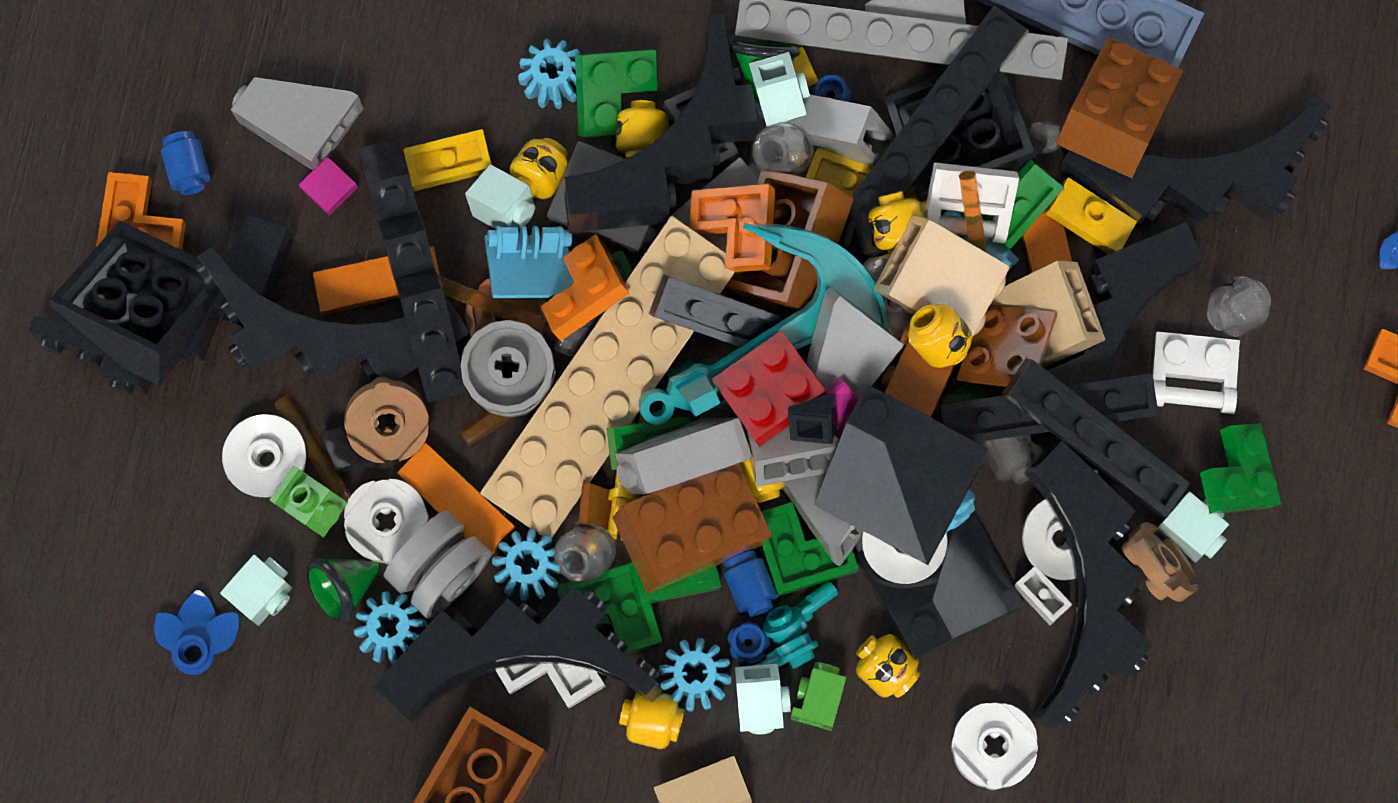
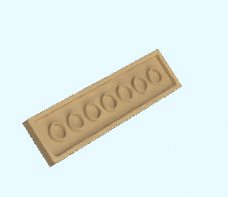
M671 216L625 282L630 294L605 311L480 494L529 528L535 529L542 537L547 534L553 537L580 498L582 485L591 482L610 454L606 428L631 424L639 412L638 403L641 395L657 386L694 332L693 330L649 315L663 274L720 294L735 273L725 268L726 253Z

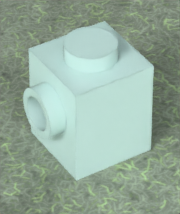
M789 52L749 63L766 126L787 122L807 115L802 98L810 96L803 72L795 74Z
M491 164L465 193L472 216L493 228L501 226L518 227L519 229L531 220L536 209L529 185Z
M1189 491L1162 522L1157 531L1165 538L1169 537L1185 555L1196 563L1204 554L1211 559L1222 547L1227 539L1221 534L1229 524L1222 519L1225 516L1224 513L1210 514L1206 499L1202 502Z
M253 555L220 594L259 626L269 614L275 616L284 608L290 599L287 593L292 587L283 580L288 572L271 557L263 563L258 557Z
M778 664L735 667L740 731H749L753 734H767L774 729L784 728L782 713L791 712L788 686L780 687Z

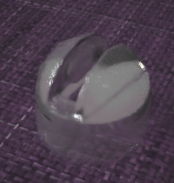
M1041 121L1030 126L1029 132L1038 155L1053 153L1060 149L1061 146L1056 144L1061 133L1059 130L1060 126L1057 123Z

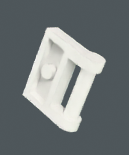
M934 163L926 208L923 212L924 218L930 219L953 234L989 237L991 242L1005 243L1019 176L1015 171ZM941 209L989 214L995 215L992 221L941 216L940 213Z
M1156 332L1153 342L1151 373H1153L1157 406L1163 407L1164 403L1211 407L1220 408L1221 413L1234 414L1237 404L1236 387L1240 340ZM1165 378L1222 383L1221 392L1166 386Z

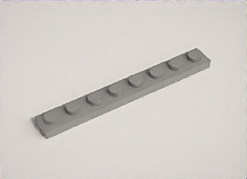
M740 0L735 36L950 65L978 26L785 0ZM1027 33L999 72L1062 80L1068 38Z

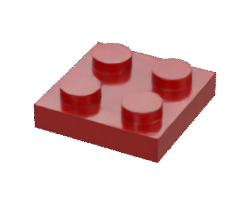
M782 331L711 379L759 447L789 427V406L827 394L824 387Z

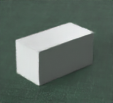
M1035 566L1014 586L1049 625H1052L1072 605Z

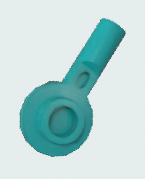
M827 581L795 607L779 606L770 611L762 626L765 635L772 638L776 644H784L796 639L807 628L806 622L813 618L812 613L838 595L835 586L830 581Z
M806 633L775 649L765 656V660L753 666L778 664L779 667L790 662L794 669L815 658L812 649L818 647L819 644L817 640L812 642L809 634Z

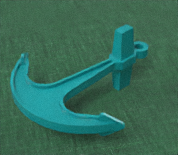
M744 223V229L757 234L781 250L808 260L813 265L817 274V288L813 298L802 309L711 366L695 364L692 360L688 359L666 371L669 377L666 392L658 388L649 389L644 392L638 403L640 414L648 423L653 425L666 423L672 417L674 407L686 411L689 410L695 416H698L720 404L716 395L718 389L711 379L778 332H783L795 350L811 344L824 293L829 286L890 332L888 316L882 296L873 290L875 286L874 280L852 254L821 234L786 225ZM886 368L872 385V387L876 388L877 390L879 389ZM654 401L663 402V407L660 411H649L650 405Z

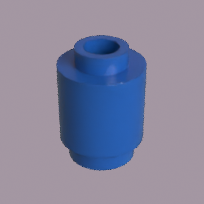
M180 131L166 136L162 140L164 147L161 149V155L170 188L180 191L182 195H192L201 192L205 188L204 185L211 179L201 141L196 139L191 131Z
M754 550L741 553L724 562L727 571L724 573V577L739 613L748 611L750 617H754L773 608L771 601L776 599L778 594L763 559H758Z

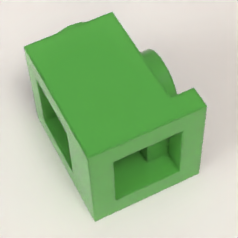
M294 465L270 498L271 502L322 537L327 534L348 504V502Z
M815 662L811 678L802 676L795 701L803 703L802 709L793 707L791 720L832 731L846 677L838 675L839 668Z

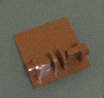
M990 305L985 313L986 320L982 329L972 337L970 348L962 361L956 379L958 381L1006 387L1025 359H1033L1041 366L1058 314L1051 311Z

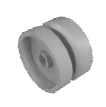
M511 320L493 322L475 332L464 347L460 364L463 383L472 398L490 413L509 418L527 415L540 407L553 388L557 374L554 355L543 336L529 325ZM507 363H513L518 368V372H512V378H506L502 373V368Z
M449 510L442 511L424 524L396 553L383 575L399 593L414 590L411 603L427 619L434 618L441 610L444 611L479 576L492 556V551L477 536L462 540L465 526Z

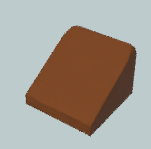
M584 483L582 485L579 524H590L596 528L593 530H583V532L606 533L612 501L608 499V489L591 483Z

